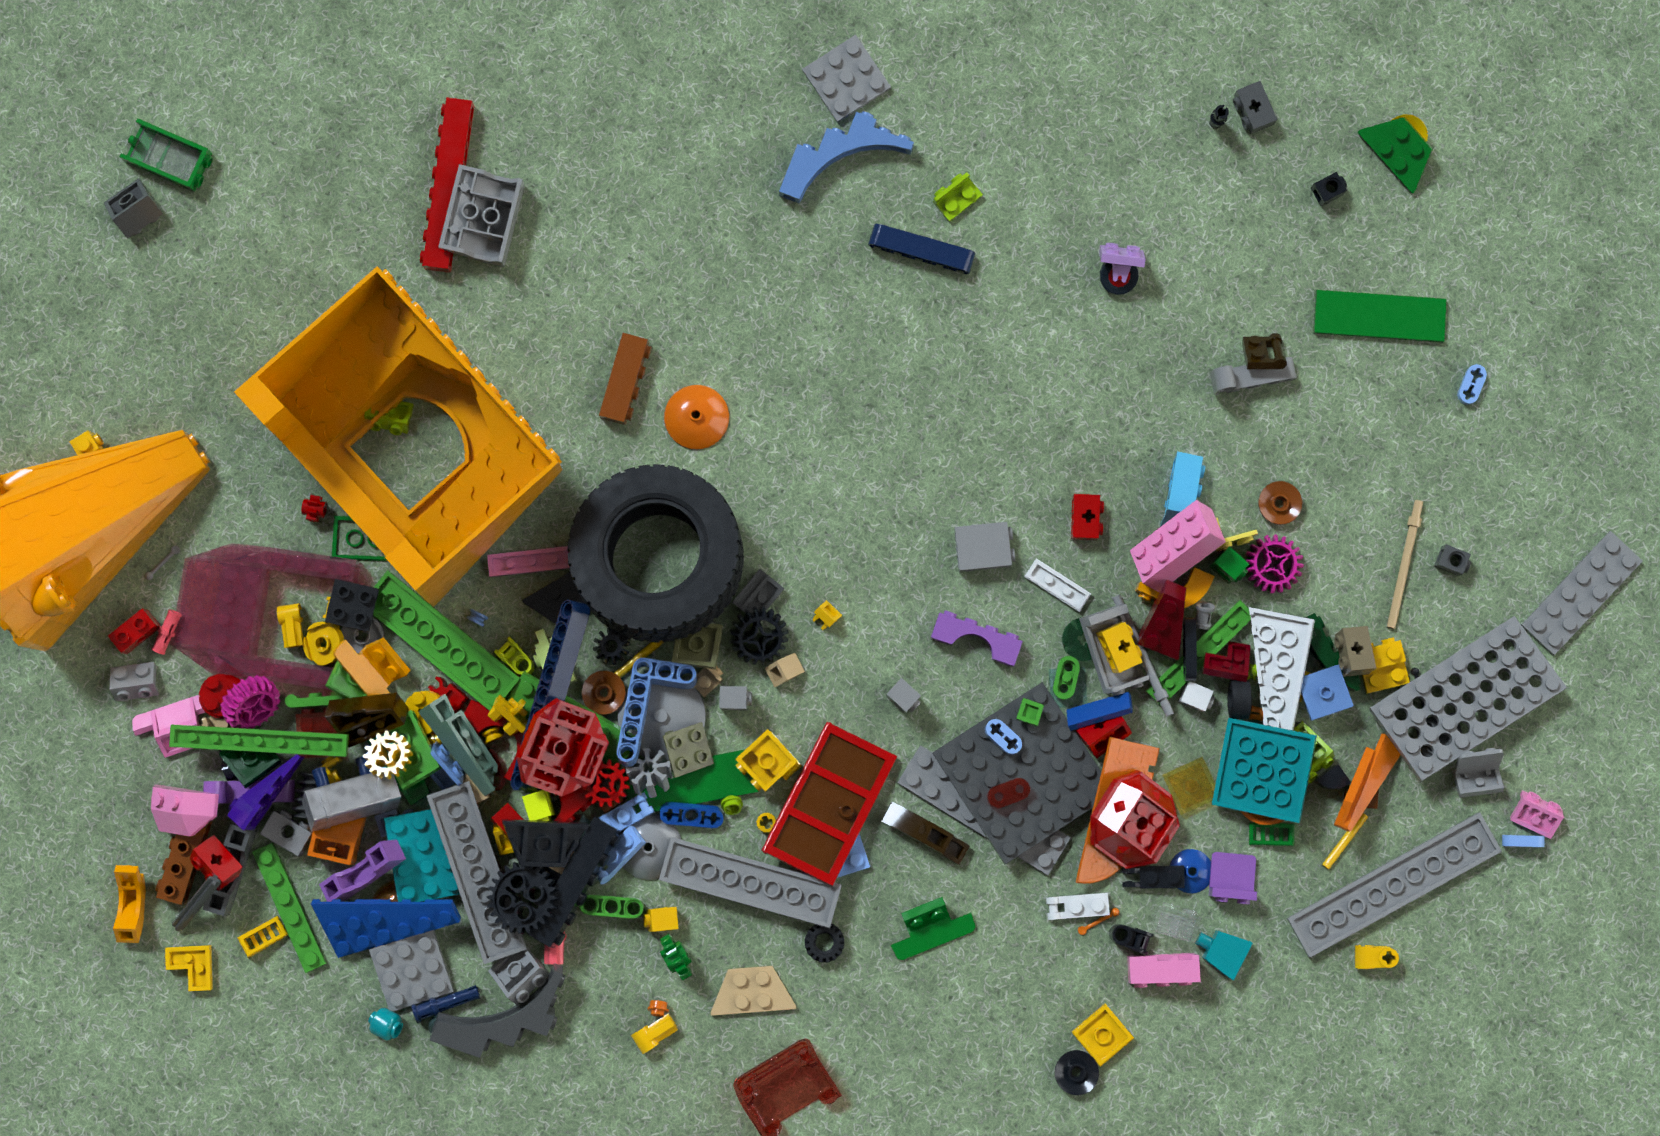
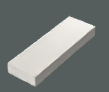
M1037 558L1024 576L1078 612L1081 611L1091 593Z

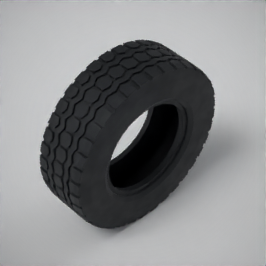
M653 464V466L642 465L636 469L632 467L624 470V473L619 472L611 476L612 479H606L599 484V488H595L588 495L589 498L585 499L579 507L580 512L577 511L574 517V525H571L570 539H568L567 556L571 577L581 598L595 617L611 630L619 632L620 635L644 642L645 640L648 642H659L661 640L662 642L674 641L675 638L678 640L686 638L688 634L691 633L693 635L701 631L702 627L706 628L714 622L713 619H717L733 599L732 596L735 595L738 589V583L741 581L743 572L744 549L742 537L729 504L721 493L697 474L693 475V472L683 468L680 470L679 467L670 465L668 467L660 464ZM665 515L680 519L693 528L700 540L699 558L692 573L678 586L658 593L637 591L624 584L615 575L613 566L615 547L624 531L633 523L649 516Z

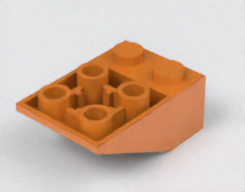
M367 817L334 825L328 829L323 828L313 831L307 855L347 865H355Z

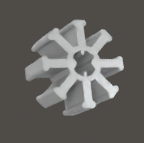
M650 748L643 749L645 760L642 761L638 758L637 763L632 768L626 767V773L630 778L629 783L633 785L637 795L640 796L641 792L647 788L648 795L652 798L657 796L654 786L658 785L663 788L664 792L670 788L667 778L673 779V772L670 761H666L664 752L659 750L658 754L653 758Z

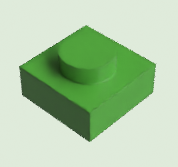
M1023 698L1016 720L1037 727L1044 705Z

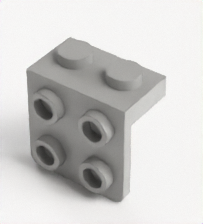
M1488 748L1480 752L1466 751L1464 754L1459 755L1453 772L1459 798L1503 792L1504 785L1499 771L1504 755L1502 749Z

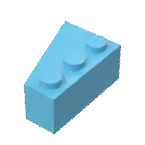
M1177 451L1168 486V497L1164 506L1166 508L1165 515L1160 527L1193 503L1197 497H1200L1202 485L1199 484V479L1203 478L1205 466L1202 465V456Z

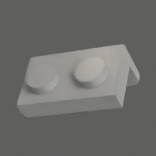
M148 662L112 667L110 669L109 690L115 701H128L129 699L158 696L159 690L156 686L155 663Z

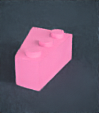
M1177 953L1127 956L1128 981L1130 984H1134V988L1148 987L1147 984L1156 983L1157 987L1170 986V983L1186 986L1192 985V982H1201L1198 954Z

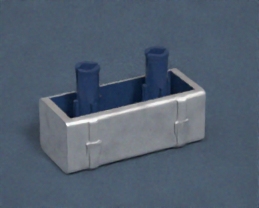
M363 756L355 759L360 776L332 784L329 782L325 767L314 769L312 775L314 776L317 788L304 791L302 800L311 832L323 828L328 829L334 825L378 813L382 814L398 808L401 796L394 774H392L391 780H388L385 775L382 779L377 774L373 775L369 771L370 769L365 766L367 760Z

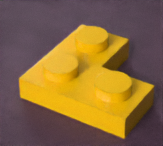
M211 945L165 948L166 970L188 969V991L213 990Z

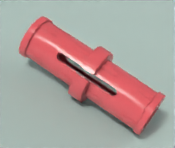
M172 609L168 610L163 625L158 628L159 634L151 648L154 652L165 655L171 638H174L176 634L174 631L182 616L181 613Z

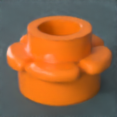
M651 1000L647 1010L651 1011L652 1016L663 1017L665 1012H669V1009H667L668 1003Z

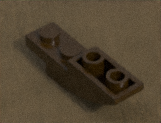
M893 802L890 803L881 822L915 842L923 844L957 865H960L970 845L954 837L953 834Z

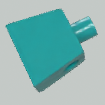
M1217 930L1213 937L1201 932L1195 942L1196 945L1206 949L1202 958L1231 980L1235 979L1253 944L1251 941Z

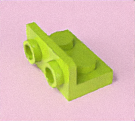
M968 172L964 175L958 174L951 180L952 184L947 188L943 186L934 194L933 203L948 222L952 221L983 196L969 178Z
M402 401L395 409H391L385 416L380 417L374 423L375 426L371 430L380 431L385 429L396 436H400L402 433L408 434V425L414 404ZM370 408L365 412L364 418L372 420L379 414V411H375V414L370 413Z

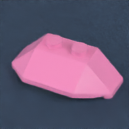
M154 785L151 797V811L158 830L178 835L194 836L210 820L217 817L219 794Z

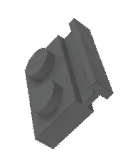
M759 569L732 603L743 612L745 609H748L750 613H753L752 609L755 606L758 612H760L762 606L767 611L784 591V588Z

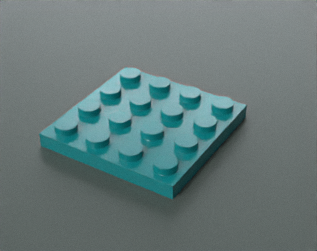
M1228 718L1212 805L1300 823L1317 735Z
M425 810L384 818L387 840L397 839L406 858L403 862L392 868L398 902H402L403 899H411V902H421L426 899L459 895L460 892L432 811Z

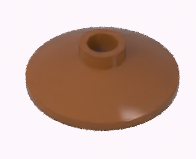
M1276 481L1270 483L1260 493L1258 500L1259 510L1262 516L1273 524L1283 525L1290 523L1301 512V494L1295 486L1288 482ZM1276 500H1281L1283 502V506L1281 508H1278L1275 505Z
M597 671L591 674L583 684L582 699L589 709L598 714L605 715L615 712L625 700V685L621 678L613 672ZM602 689L608 690L606 697L600 695Z

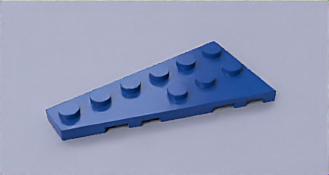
M313 899L311 902V906L338 958L453 925L461 920L453 900L426 899L424 902H411V899H403L402 902H391L390 899H356L354 902H341V899H333L332 902H321V899Z

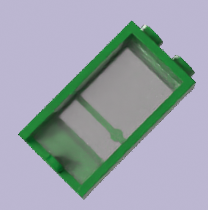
M137 118L136 123L140 126L136 137L131 135L128 139V143L131 145L128 154L121 153L119 157L126 163L195 192L196 188H200L204 180L202 175L205 168L208 169L212 164L213 153L206 147Z

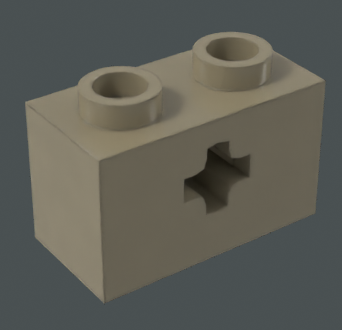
M1368 626L1342 628L1335 634L1334 644L1339 652V667L1343 671L1344 677L1367 675L1376 669Z

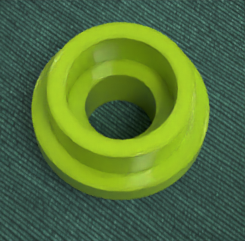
M730 795L721 801V808L725 814L736 815L741 812L743 801L740 797Z

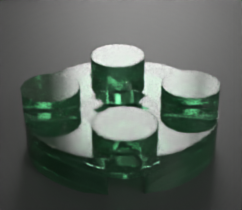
M1078 618L1072 620L1064 628L1061 638L1064 651L1069 656L1076 658L1078 661L1092 660L1088 644L1085 643L1083 646L1078 640V636H1082L1084 633Z

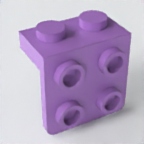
M1212 853L1208 896L1215 897V901L1228 902V898L1237 899V903L1250 904V900L1257 901V892L1254 891L1256 857L1234 853Z

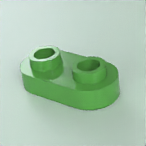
M1072 656L1063 657L1057 665L1053 693L1061 700L1069 699L1075 692L1080 664ZM1067 663L1072 665V670L1069 672L1064 669V665ZM1061 685L1067 686L1066 693L1060 691Z

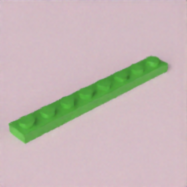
M171 724L169 747L347 757L349 734Z

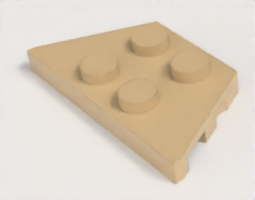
M773 966L728 969L711 1010V1016L796 1009V1004Z

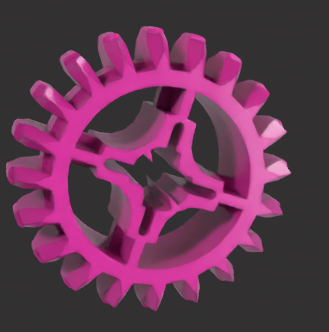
M1276 534L1273 535L1272 541L1269 535L1264 536V542L1259 538L1256 540L1258 546L1250 545V549L1254 553L1247 551L1245 554L1251 558V560H1246L1251 566L1246 569L1248 570L1247 573L1252 572L1253 574L1248 580L1252 581L1256 578L1257 581L1254 583V587L1256 588L1263 584L1262 592H1265L1269 587L1270 594H1273L1277 587V591L1282 593L1284 590L1283 585L1289 590L1291 589L1290 582L1293 584L1298 582L1294 576H1302V573L1297 568H1303L1304 564L1297 563V561L1303 559V556L1295 555L1300 549L1296 547L1292 550L1293 541L1285 544V536L1280 539V542H1278V535ZM1267 547H1278L1286 553L1277 556L1272 551H1269ZM1262 551L1265 564L1258 570L1257 558ZM1282 558V560L1278 562L1279 564L1276 565L1277 569H1275V567H1270L1267 570L1265 569L1266 567L1270 566L1269 564H1271L1272 562L1271 559H1273L1274 561ZM1287 559H1290L1291 568L1286 577L1283 564ZM1267 572H1271L1276 577H1278L1280 581H1270L1264 578L1262 575Z
M256 675L254 678L248 676L246 680L241 679L237 685L233 684L234 687L227 690L228 695L222 697L224 701L220 704L222 715L229 725L233 728L253 729L255 726L261 727V723L264 721L268 722V718L274 716L273 711L279 709L277 705L281 701L276 685L265 676L260 677Z

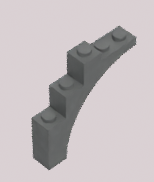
M554 963L544 985L531 994L526 1002L519 1003L508 1010L480 1017H457L439 1012L430 1033V1041L480 1058L483 1051L487 1052L491 1040L514 1047L516 1040H521L524 1029L547 1036L549 1029L553 1030L557 1022L553 1006L557 999V994H555L557 987L561 988L565 980L563 966Z

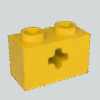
M1118 622L1096 632L1112 673H1121L1142 663V652L1139 646L1135 645L1132 638L1133 631L1126 622ZM1123 643L1124 646L1119 650L1118 647Z

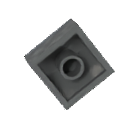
M139 178L104 202L111 219L127 239L139 234L142 228L149 223L156 222L163 214Z

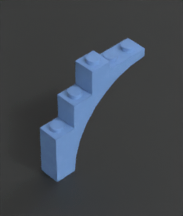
M864 111L862 113L856 112L848 134L845 135V132L838 128H827L818 151H815V148L811 145L803 144L802 146L797 144L779 190V196L800 204L807 188L814 179L829 165L841 158L857 152L877 149L893 150L910 155L914 142L908 136L891 134V131L884 127L875 128L876 119L872 114Z

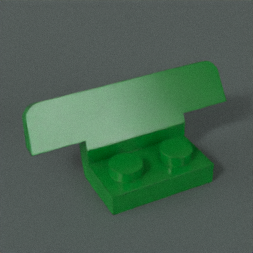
M943 897L905 911L901 915L910 937L892 944L891 948L897 959L905 960L969 934L975 930L972 913L951 920Z

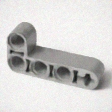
M1285 357L1287 366L1280 370L1247 369L1246 365L1234 368L1232 366H1223L1213 369L1210 373L1214 395H1219L1218 393L1224 391L1226 393L1240 391L1241 388L1245 387L1247 389L1261 387L1262 384L1266 383L1272 385L1295 380L1297 376L1293 358Z

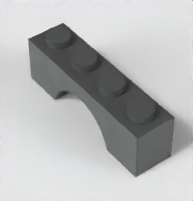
M230 824L223 845L243 868L236 879L218 891L216 889L204 903L202 910L222 916L230 915L257 830L244 831L237 824Z

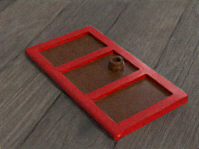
M826 722L761 851L833 887L897 756L833 725L831 722Z

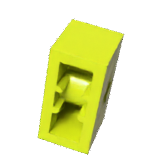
M541 790L522 797L529 820L552 821L551 816L557 815L550 792Z

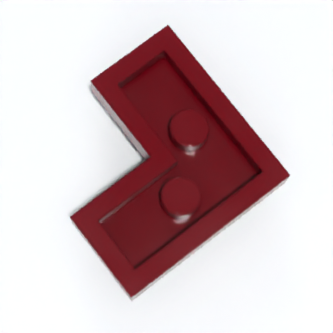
M1229 641L1226 656L1205 653L1203 674L1246 682L1249 671L1250 645Z

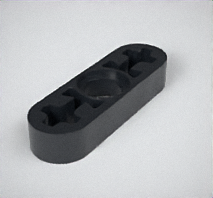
M1195 617L1183 618L1184 681H1196Z

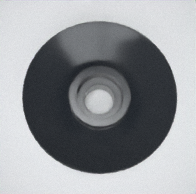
M1072 1050L1066 1052L1056 1063L1054 1072L1056 1082L1068 1094H1086L1098 1082V1064L1085 1051ZM1074 1068L1080 1069L1078 1076L1072 1074Z

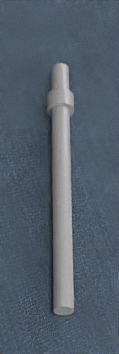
M1121 595L1112 598L1115 605L1124 604ZM1125 613L1126 623L1133 631V641L1142 652V665L1146 674L1149 675L1150 683L1155 692L1153 695L1156 701L1160 703L1165 716H1172L1174 712L1167 699L1169 697L1166 689L1162 688L1144 646L1138 644L1139 635L1129 613Z

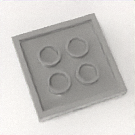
M856 35L802 69L837 123L891 89L890 84Z
M434 930L369 949L389 1010L396 1011L427 1001L432 997L436 998L454 992Z

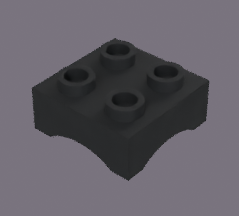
M335 579L325 622L369 632L379 589Z

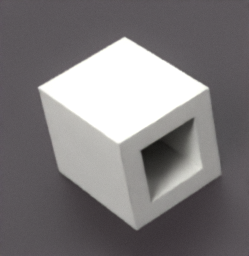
M1188 681L1185 684L1179 702L1205 712L1206 709L1212 707L1215 699L1212 696L1214 691Z

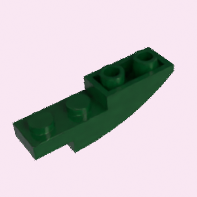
M1315 613L1305 617L1315 620L1312 633L1313 638H1311L1309 650L1323 669L1338 665L1339 652H1333L1334 644L1329 636L1326 637L1323 631L1325 625L1321 617L1316 616ZM1358 675L1343 676L1348 690L1352 692L1360 690L1359 685L1361 681Z

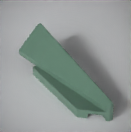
M446 694L419 710V714L481 793L486 796L495 790L493 786L494 775L497 773L498 764L463 711L460 710L455 713Z

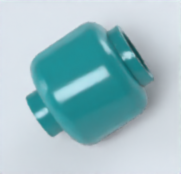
M381 1008L377 1012L374 1011L368 1020L370 1032L385 1041L397 1038L403 1028L401 1016L387 1008Z

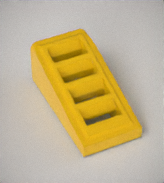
M278 916L237 937L247 958H250L285 938L288 934ZM270 925H275L279 932L278 936H275ZM265 928L271 937L268 941L262 931ZM256 933L259 934L263 944L259 945L254 936ZM248 938L252 940L255 946L252 950L246 941Z

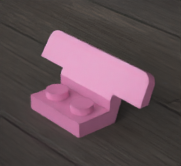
M199 695L135 716L132 720L133 732L137 736L154 730L155 740L166 758L192 749L169 747L171 724L200 726L198 715L206 712L200 705Z

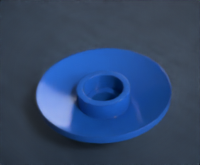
M1186 849L1174 856L1170 866L1184 865L1185 888H1178L1180 891L1197 893L1209 885L1211 861L1203 852L1195 849ZM1190 867L1196 869V873L1193 876L1188 873Z

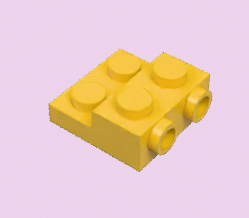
M1394 637L1381 640L1382 645L1374 646L1373 642L1371 643L1376 669L1370 674L1362 675L1366 694L1410 683L1401 640L1395 641Z
M767 729L735 759L738 762L735 766L743 775L748 773L753 778L750 782L758 791L763 789L766 792L798 761Z

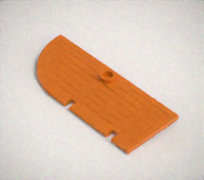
M1110 737L1092 813L1114 778L1138 770L1150 779H1153L1154 773L1148 772L1149 765L1156 766L1160 748ZM1090 822L1076 877V883L1080 884L1103 881L1113 876L1122 868L1090 845Z

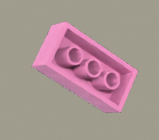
M1195 500L1133 547L1130 552L1142 583L1160 592L1166 580L1173 582L1226 541L1213 510Z

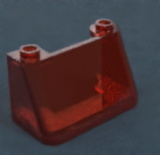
M806 1038L795 1042L742 1074L733 1083L741 1106L761 1136H778L782 1129L781 1121L817 1099L822 1104H832L837 1098L842 1096L811 1041Z

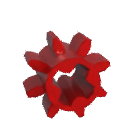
M310 495V499L303 500L301 514L306 515V520L318 522L319 518L325 517L327 502H322L323 497Z

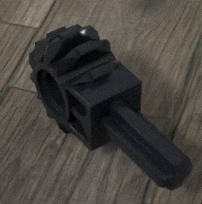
M607 628V636L600 631L599 635L603 639H594V642L600 644V646L593 647V651H601L597 654V659H601L605 655L604 664H607L609 658H611L612 664L616 665V657L621 662L624 661V658L620 655L621 653L629 655L630 652L623 649V647L630 646L629 641L631 638ZM609 641H615L618 647L616 651L608 652L606 644Z

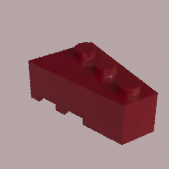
M1169 580L1165 581L1140 629L1139 645L1179 661L1186 587Z

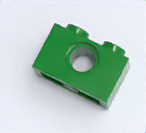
M1229 546L1221 552L1209 567L1229 584L1233 581L1237 583L1246 575L1248 570L1245 568L1249 563Z

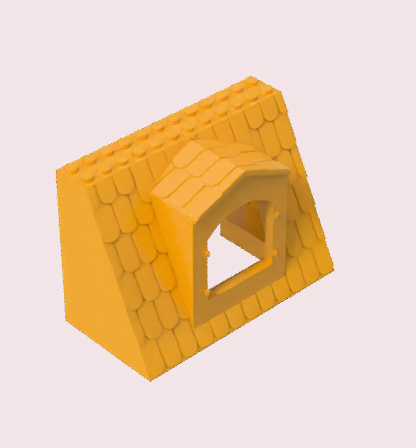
M377 266L236 389L234 393L288 448L386 556L385 558L410 586L434 607L562 471L560 466L562 461L552 448L549 450L545 448L547 445L537 432L533 434L530 432L532 429L529 423L521 415L519 417L516 416L517 412L507 399L503 401L500 399L502 396L491 382L488 385L485 383L487 380L476 366L473 369L470 367L472 364L468 357L461 350L456 352L457 348L454 342L446 334L441 335L442 331L431 317L428 320L426 319L427 315L416 301L413 304L411 303L413 300L409 297L407 291L401 285L396 287L398 284L393 276L386 269L382 271ZM405 398L424 400L447 413L460 431L465 450V461L410 510L402 504L351 448L356 441L361 439L365 433L375 426L374 423L380 417L385 416L391 409H395ZM370 408V413L375 414V411H379V414L372 420L364 418L365 412Z

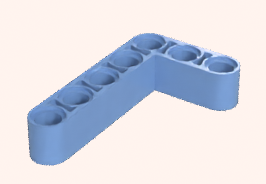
M639 658L634 662L617 747V757L622 766L631 767L637 763L652 684L691 689L697 683L696 671L691 665L649 658ZM645 666L649 668L646 674L638 673L640 667ZM663 670H669L671 672V674L665 678L659 675L660 672ZM685 673L693 676L689 681H684L681 677ZM642 687L645 689L642 695L634 694L636 688ZM638 708L641 710L638 716L630 715L632 709ZM628 730H636L637 735L633 738L627 737L626 732ZM625 751L633 752L631 758H622V754Z

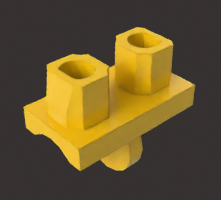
M499 695L495 698L488 716L495 722L501 717L506 718L508 722L503 726V729L509 736L516 734L518 731L523 733L528 722L525 718L528 712L523 708L526 701L521 699L516 702L513 698L507 701L503 696Z

